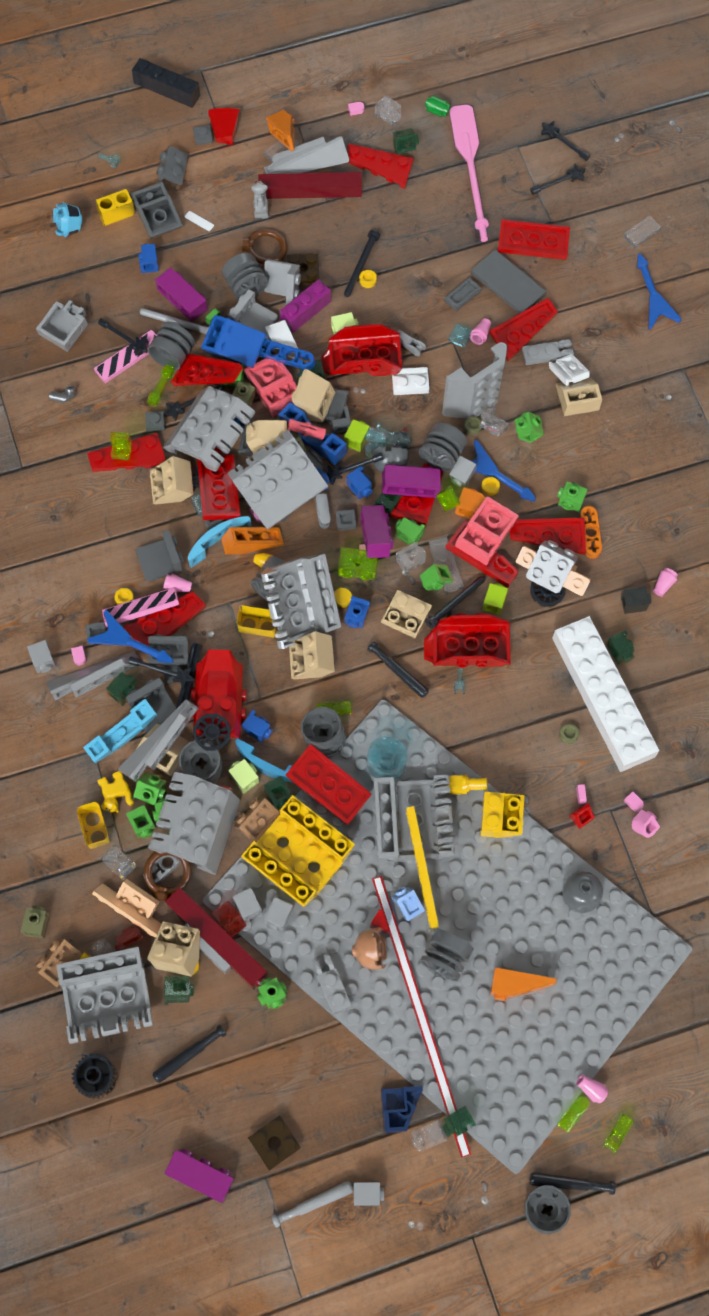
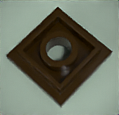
M318 254L287 255V263L300 265V269H307L305 272L299 271V274H301L300 283H315L319 279Z
M280 1115L248 1137L269 1171L301 1149ZM272 1137L280 1139L281 1145L278 1149H271L268 1143Z

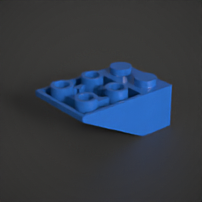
M214 315L201 348L212 356L254 368L267 334L228 318Z

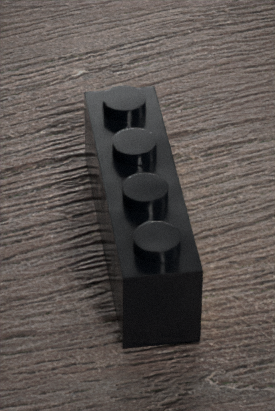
M139 58L132 69L134 84L193 108L200 97L199 82L142 58Z

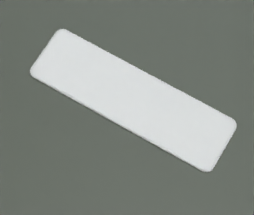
M191 211L185 215V218L207 231L214 227V224Z

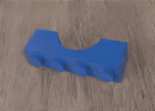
M291 402L278 414L279 420L287 421V426L290 419L303 423L310 422L305 413ZM297 433L301 436L304 444L334 466L347 454V443L334 433H325L323 440L312 436L305 437L301 433Z

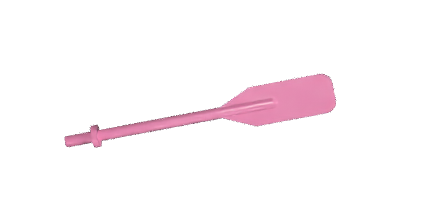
M470 105L454 106L450 109V118L455 147L468 165L477 215L475 228L480 232L481 241L486 242L488 240L486 228L489 226V223L483 215L474 159L479 147L474 112Z

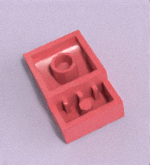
M266 358L256 363L254 368L248 367L244 369L251 385L255 387L258 397L272 417L278 415L290 402L293 403L292 394L296 390L297 385L283 363Z
M487 496L457 539L455 546L487 566L519 515Z

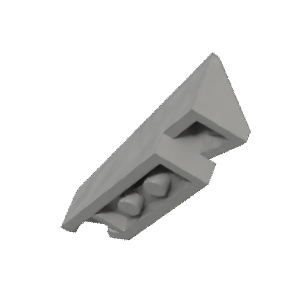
M342 136L328 143L325 142L324 137L296 146L293 151L288 149L275 154L272 158L273 163L265 166L264 171L266 174L303 173L348 163L349 157Z
M135 651L52 679L47 681L46 685L55 701L71 692L77 698L136 667L128 664L130 657L138 659L139 657Z
M185 700L118 770L135 782L147 766L155 770L199 708Z

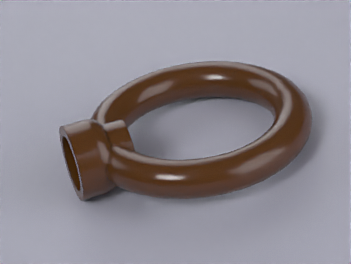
M261 229L252 233L249 238L243 237L242 251L251 253L260 264L265 265L267 259L281 261L287 254L288 246L285 238L274 230ZM262 236H270L280 243L281 250L274 257L264 258L255 253L253 249L254 241Z
M153 852L145 863L144 879L147 886L154 892L153 897L166 901L179 887L183 890L187 886L191 878V864L187 860L174 856L183 865V877L173 887L159 886L152 877L153 864L162 856L174 855L167 852L162 854Z

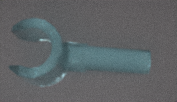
M98 154V157L109 162L112 168L117 167L116 162L120 163L118 155L107 157L103 154Z
M461 668L458 669V679L454 682V694H456L457 690H462L464 695L465 682L462 679L463 669Z

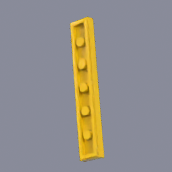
M414 806L407 807L405 811L429 928H437L439 924Z

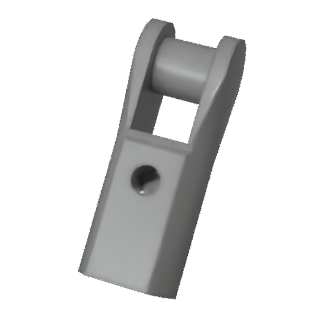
M398 330L401 346L419 357L421 351L426 349V345Z
M317 494L315 496L318 523L322 529H326L329 527L331 520L327 494Z

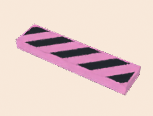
M150 330L139 339L141 341L148 339L149 344L146 346L148 349L152 340L157 335ZM128 345L95 367L94 370L106 384L149 355V353L140 352L135 356L134 350L130 349Z
M175 587L104 610H107L120 624L179 605ZM102 610L103 618H104V623H105L106 627H108V626H107L106 619H105V615H104V610Z

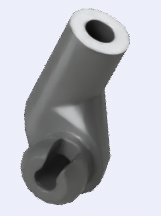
M67 386L63 393L51 391L49 400L66 403L75 397V387Z

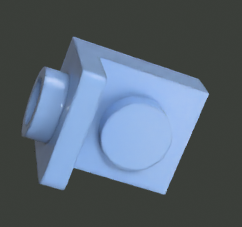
M401 887L392 896L393 901L397 903L407 921L425 911L415 891L410 887Z

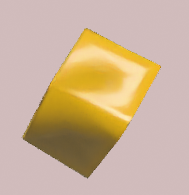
M127 189L96 199L98 215L103 226L104 224L106 226L135 214L134 205Z
M241 605L242 611L240 607L237 618L238 631L240 633L275 637L276 627L271 631L261 629V625L264 622H273L268 609ZM246 619H253L256 626L255 628L243 627L242 623Z
M92 802L78 807L77 815L85 844L90 849L110 843L99 804ZM90 813L99 815L100 821L95 826H89L86 823V817ZM95 831H101L104 833L105 839L93 843L91 835Z

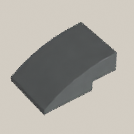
M163 182L130 193L134 208L150 239L183 227Z

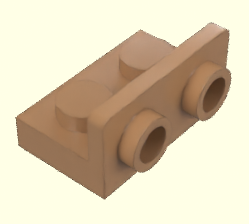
M261 797L255 798L249 804L250 808L248 811L240 814L236 819L237 823L234 825L251 842L255 841L256 843L280 815V812L266 798Z
M63 938L54 940L49 947L50 951L45 957L42 956L35 965L37 966L35 971L55 987L60 985L57 964L79 960L82 955L80 951Z

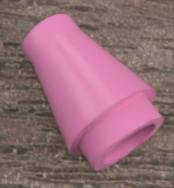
M482 319L471 331L470 339L473 343L480 345L486 342L491 326L490 320Z
M665 568L660 572L653 592L663 597L677 581L678 574L669 568Z
M173 573L172 575L167 574L163 589L175 587L176 592L190 593L192 582Z
M584 1074L580 1075L576 1081V1085L583 1090L592 1102L602 1103L608 1095V1089L605 1084L593 1080Z

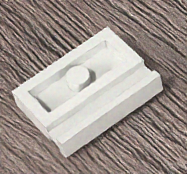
M573 354L557 359L555 363L549 362L551 371L566 386L570 382L576 383L590 377L589 371Z
M403 368L398 374L392 375L393 395L429 393L428 368Z

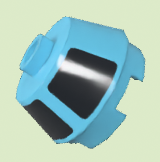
M65 202L56 204L57 208L53 209V223H56L58 230L55 231L56 234L66 238L78 233L82 225V215L79 208Z

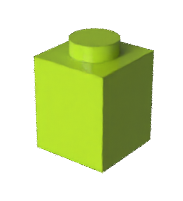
M353 419L344 436V442L347 443V447L361 452L370 435V426L363 421Z
M490 583L482 610L500 615L508 588L498 583Z

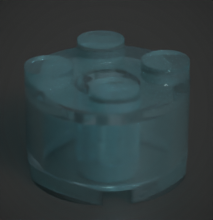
M381 737L371 744L367 753V767L373 777H394L395 780L405 771L407 751L399 740Z

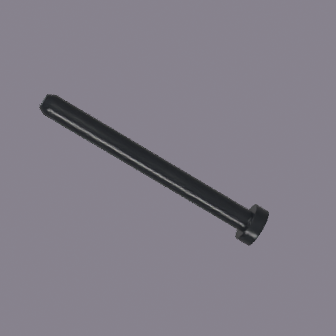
M370 230L367 235L369 239L344 291L345 297L351 295L375 241H378L380 238V234L377 231Z
M479 576L436 614L426 617L425 623L431 629L437 627L440 619L485 582V576Z

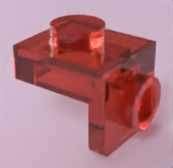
M229 901L212 912L216 920L231 937L246 927V923Z
M128 927L122 931L120 936L115 938L117 944L114 945L116 951L126 950L125 947L143 938L138 927Z

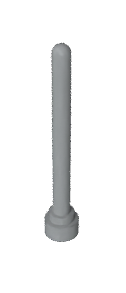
M141 308L139 311L143 316L163 322L175 323L183 328L207 334L209 327L145 308Z

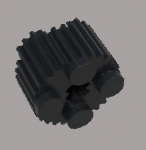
M90 1053L89 1056L85 1055V1058L82 1057V1061H78L79 1064L75 1065L76 1069H73L72 1075L74 1077H72V1080L79 1093L88 1098L100 1099V1096L103 1098L105 1094L108 1095V1093L113 1091L116 1084L115 1080H117V1073L115 1072L114 1064L109 1059L100 1054L98 1056L96 1053L94 1055ZM95 1071L99 1074L96 1081L90 1079V1076H93Z

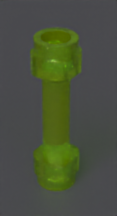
M165 365L162 368L161 378L154 392H150L147 403L151 406L159 404L161 400L160 394L167 380L173 376V367Z

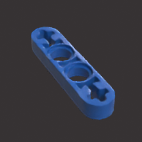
M267 339L263 343L264 348H261L258 355L303 370H311L316 365V359L312 353ZM274 348L280 349L277 355H271V351ZM293 352L296 354L294 359L287 360L289 353ZM309 358L310 362H306L305 364L303 360H308Z

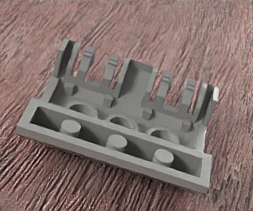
M500 342L491 348L495 354L493 363L471 378L462 368L446 377L442 409L444 416L467 419L471 416L478 417L486 408H491L498 402L507 352V345Z
M208 386L200 391L163 446V449L177 456L180 452L195 457L201 460L207 469L216 472L224 458L214 451V448L217 447L223 453L228 454L230 452L229 448L234 446L240 434L244 431L239 424L233 421L234 418L247 425L255 411L238 397Z
M289 430L282 433L284 439H281L280 436L276 438L279 445L275 448L272 444L268 443L267 447L269 449L266 450L263 447L252 455L253 461L247 458V468L244 469L239 464L236 466L239 470L238 472L234 468L228 472L236 487L267 530L328 487Z
M325 554L296 558L267 568L261 573L262 581L265 582L263 584L264 589H269V594L266 598L269 601L268 607L271 619L273 620L272 624L278 628L275 633L276 638H278V649L295 645V642L292 641L312 632L327 633L341 627Z
M174 772L171 780L174 783H170L169 788L173 791L182 792L181 797L166 795L165 800L168 802L164 801L158 817L162 821L157 820L156 826L169 831L167 835L153 832L152 838L154 839L150 840L148 849L160 854L167 852L197 864L198 869L216 875L241 800L228 789L193 775Z
M434 775L433 780L394 782V777L374 778L378 858L394 861L416 860L405 811L407 807L412 806L415 808L425 860L441 859L455 855V846L450 845L454 843V838L445 837L441 839V834L453 831V826L450 825L453 824L452 806H449L451 799H438L439 795L450 792V787L448 786L450 785L449 775Z
M139 947L57 964L59 984L63 989L68 1020L66 1028L70 1044L79 1042V1034L81 1041H86L88 1029H92L94 1038L100 1037V1030L103 1037L121 1033L120 1025H122L123 1032H126L129 1028L128 1021L133 1019L136 1029L141 1028V1020L144 1027L153 1026L148 986Z

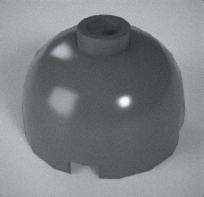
M373 449L372 456L379 453L383 454L384 460L376 463L373 462L375 469L381 473L385 465L395 464L406 467L408 464L409 452L406 449Z
M584 871L574 873L567 878L563 885V900L575 912H591L598 907L602 900V884L592 873Z

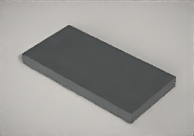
M497 250L492 251L471 270V274L519 314L534 306L546 295V291Z

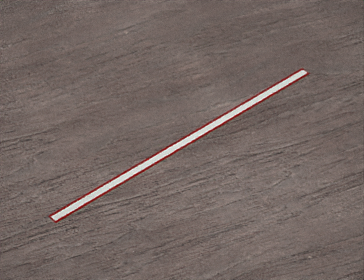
M382 876L373 878L372 881L389 926V934L461 1158L471 1155Z

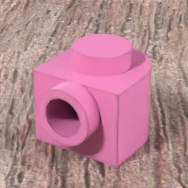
M642 809L632 820L633 831L647 838L653 836L660 828V825L656 821L657 817L651 811L646 812Z

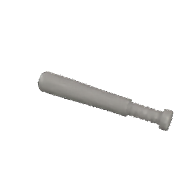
M345 1181L297 1204L295 1208L282 1214L271 1215L276 1228L280 1227V1224L298 1215H304L353 1193V1186L350 1181Z

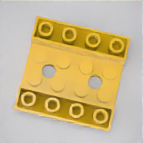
M292 795L280 809L278 818L257 843L255 841L252 842L241 858L301 906L305 907L318 896L341 868L355 844ZM280 838H286L289 844L282 848L278 846L277 842ZM316 862L320 865V869L317 872H311L308 866Z

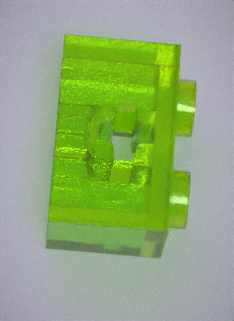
M341 547L338 575L344 578L357 577L366 581L376 579L378 558H367L366 550Z

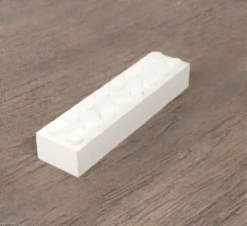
M590 616L555 630L552 639L619 771H625L655 758L659 749Z

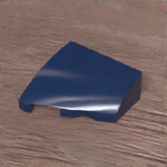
M423 1086L381 1089L384 1134L407 1131L411 1117L416 1109V1104L423 1091Z

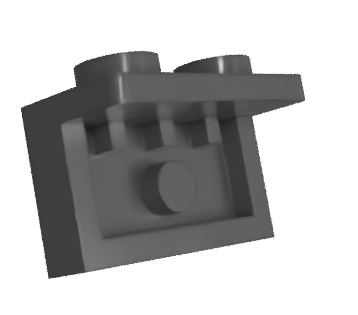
M169 146L165 151L163 150L159 158L161 164L156 172L158 175L157 181L161 182L163 179L180 185L183 181L188 154L172 146Z
M156 634L148 637L150 647L158 651L164 650L174 661V663L158 662L157 658L149 655V664H188L187 636L181 634L173 636Z

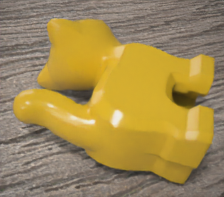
M120 771L112 774L114 777V782L109 783L106 777L97 780L102 788L104 797L101 807L104 811L110 813H119L116 798L125 796L126 803L130 806L134 805L129 785L124 780V776Z

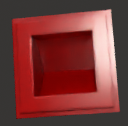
M589 803L582 805L569 815L579 829L595 818Z
M381 909L370 923V928L380 927L382 929L380 932L388 933L389 926L384 911Z

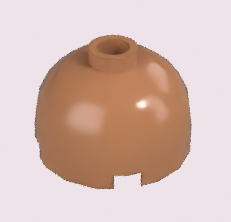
M380 927L366 929L361 932L356 938L355 945L352 946L353 957H357L358 962L364 968L370 970H380L386 967V964H382L383 960L387 959V946L385 936H380L379 931H382Z

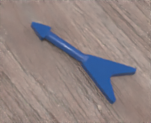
M638 254L637 268L641 270L650 293L648 329H652L660 315L680 323V316L656 292L647 268L648 262L641 254Z
M474 440L476 459L470 461L477 465L475 472L495 477L519 493L520 498L535 502L536 498L529 488H523L498 471V468L478 440Z
M104 610L108 626L107 632L87 639L90 644L132 646L157 658L158 662L174 663L173 659L164 650L158 651L133 639L107 610Z

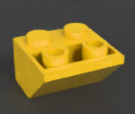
M484 792L480 836L505 838L522 835L524 795Z

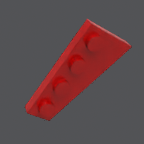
M348 143L346 151L349 157V164L362 170L367 169L375 176L380 175L386 178V181L390 183L395 182L401 188H406L414 158Z
M547 298L491 329L489 334L496 344L502 342L507 345L506 359L509 361L557 315L558 311L550 299Z
M188 354L170 382L173 386L234 383L243 367L239 363Z
M157 433L87 453L92 472L114 471L119 468H126V470L134 469V467L152 468V466H158L166 461Z

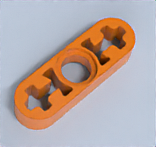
M586 506L580 513V518H585L586 556L590 559H596L602 551L598 514L595 508ZM586 513H589L591 516L590 523H588V517L585 516ZM593 529L596 535L588 536L586 530ZM593 541L594 549H596L595 553L592 552V550L590 549L591 542Z

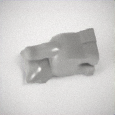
M257 181L251 189L254 192V217L265 219L269 218L268 200L265 193L268 186L261 181Z

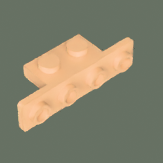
M523 546L516 563L529 569L537 552ZM574 565L563 587L583 596L590 583V578L576 572L578 566Z
M128 879L123 881L118 893L105 884H101L93 891L92 894L101 902L106 903L117 913L122 914L133 924L138 925L149 935L156 938L161 923L152 917L159 903L153 896Z

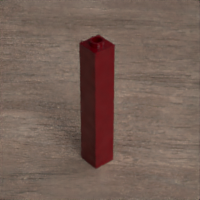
M361 172L258 174V181L268 186L265 192L267 199L362 197Z
M180 887L165 901L167 907L185 924L200 930V937L252 989L256 986L260 987V983L267 979V971Z

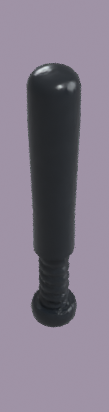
M375 641L368 646L367 650L373 652L384 661L385 665L419 697L424 698L427 696L429 689L392 657L386 655Z
M218 1025L216 1031L201 1041H197L155 1070L152 1074L157 1083L162 1082L205 1050L206 1046L219 1037L226 1036L227 1034L222 1026Z
M532 1172L529 1178L530 1184L538 1187L547 1185L561 1189L582 1191L590 1189L609 1192L610 1195H614L616 1191V1183L614 1181L609 1183L591 1182L589 1179Z

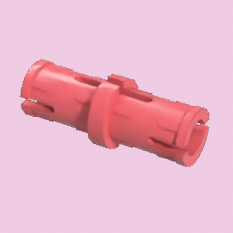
M290 419L287 426L289 431L321 440L324 439L326 433L325 428L313 426L310 422L303 423Z

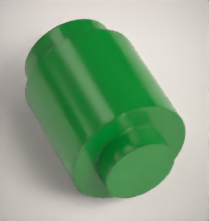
M432 95L431 98H427L425 107H427V112L439 117H446L451 104L442 98Z

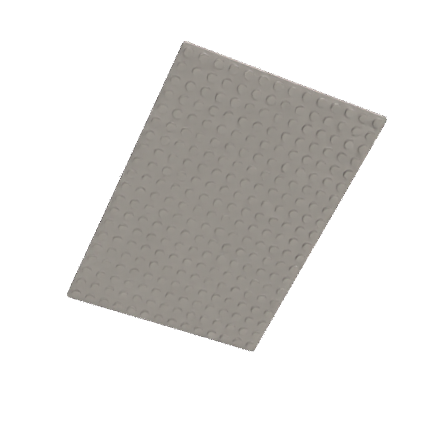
M381 700L346 739L344 748L337 755L329 758L372 794L350 823L346 826L302 789L295 796L355 844L341 868L318 896L303 907L240 857L204 897L203 903L332 1015L312 962L313 959L317 958L321 965L322 973L329 971V967L324 960V955L329 954L352 1005L351 1008L332 1016L414 1087L423 1086L422 1094L447 1115L389 931L388 933L379 931L380 936H385L387 946V959H384L382 964H386L384 969L370 970L364 968L358 962L357 957H353L352 946L355 945L356 938L364 930L370 929V923L378 911L381 910L372 879L382 876L463 1130L510 1171L518 1174L583 1092L576 1085L579 1076L584 1074L593 1079L692 952V947L525 812H523L522 835L505 838L480 836L484 792L500 793L489 783L488 790H470L468 794L454 795L446 793L438 796V799H451L449 806H452L453 824L450 825L453 826V831L441 834V839L445 837L454 838V843L450 845L455 846V855L441 859L425 860L439 924L437 928H429L416 860L394 861L378 858L374 778L394 777V782L433 780L434 775H467L469 778L481 777L386 700ZM280 838L277 844L279 847L284 848L289 844V841L286 838ZM313 862L308 866V869L311 872H317L320 869V865ZM582 871L595 875L603 887V897L600 904L593 911L587 913L573 911L572 908L565 904L562 896L563 885L567 878L574 873ZM401 887L413 889L425 910L409 921L405 920L397 903L392 899V896ZM242 888H252L262 909V914L244 922L233 900V896L236 895V891ZM274 897L293 905V912L284 931L278 929V932L267 928V924L264 922ZM436 929L450 932L465 940L474 948L468 962L458 961L464 967L463 972H458L461 975L458 981L442 978L432 973L420 962L422 956H427L425 954L426 948L436 950L430 943ZM495 967L557 979L556 984L552 987L511 999L507 998L506 1001L496 1000L494 996L490 995Z

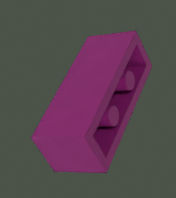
M170 267L155 279L157 290L191 322L207 311L206 297L202 293L199 294L190 282L187 283L178 271L175 272Z
M318 279L280 310V321L285 320L290 332L294 333L331 302V290Z
M391 464L385 465L382 472V494L437 498L441 489L440 469L432 467L418 468L415 466L405 467Z
M384 505L361 506L360 521L367 558L390 557V549H393L394 544L393 538H390L391 526L387 525L389 518L388 513H385Z
M182 1148L181 1152L175 1150L164 1174L223 1204L235 1180L231 1178L232 1173L223 1168H220L219 1171L212 1168L213 1163L201 1158L198 1161L192 1158L194 1154Z

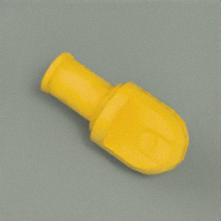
M467 775L449 776L450 785L448 786L450 787V794H468L470 790H488L487 778H469Z

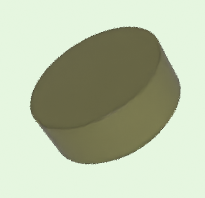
M475 416L468 417L464 422L465 432L469 435L479 434L482 430V421Z
M566 724L561 728L559 737L563 743L573 744L578 740L579 730L573 724Z

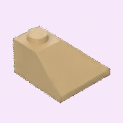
M258 420L248 424L246 428V443L252 453H256L263 447L268 450V443L272 444L274 448L279 445L276 438L280 436L281 439H284L282 433L287 430V421Z

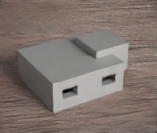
M71 300L68 301L65 307L56 301L36 330L40 336L68 352L87 327L88 323L85 319L87 314L84 308L77 307Z

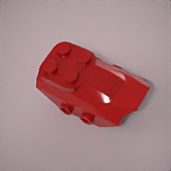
M382 324L344 327L329 338V346L325 353L321 355L322 373L330 375L368 373L371 376L398 374L402 370L400 333Z
M459 613L439 620L438 626L432 629L430 634L424 638V660L433 663V666H457L459 668H465L468 665H476L480 668L511 665L510 622L492 615H486L485 613H477L475 615Z
M209 649L201 662L196 664L195 688H192V700H195L194 705L199 709L192 717L194 718L193 729L200 717L213 713L221 715L228 721L231 729L230 738H240L242 719H246V708H243V701H246L247 690L243 689V664L234 658L231 650ZM211 717L205 719L206 724L212 723ZM219 718L215 719V725H217ZM224 722L219 725L220 729L227 727ZM199 724L201 727L205 729L206 726L204 724ZM197 730V736L204 733L203 730Z

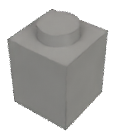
M460 456L449 474L450 479H452L451 482L459 487L461 485L466 487L476 471L477 465Z
M46 640L27 646L37 673H46L56 667Z
M242 888L235 892L236 895L233 896V900L244 922L262 914V909L252 888Z
M274 897L264 918V922L267 924L266 927L275 932H278V929L284 931L293 912V905Z
M380 1182L354 1183V1206H380V1201H384V1187H380Z

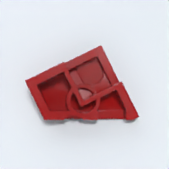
M215 108L208 111L217 143L233 145L240 115L239 109Z

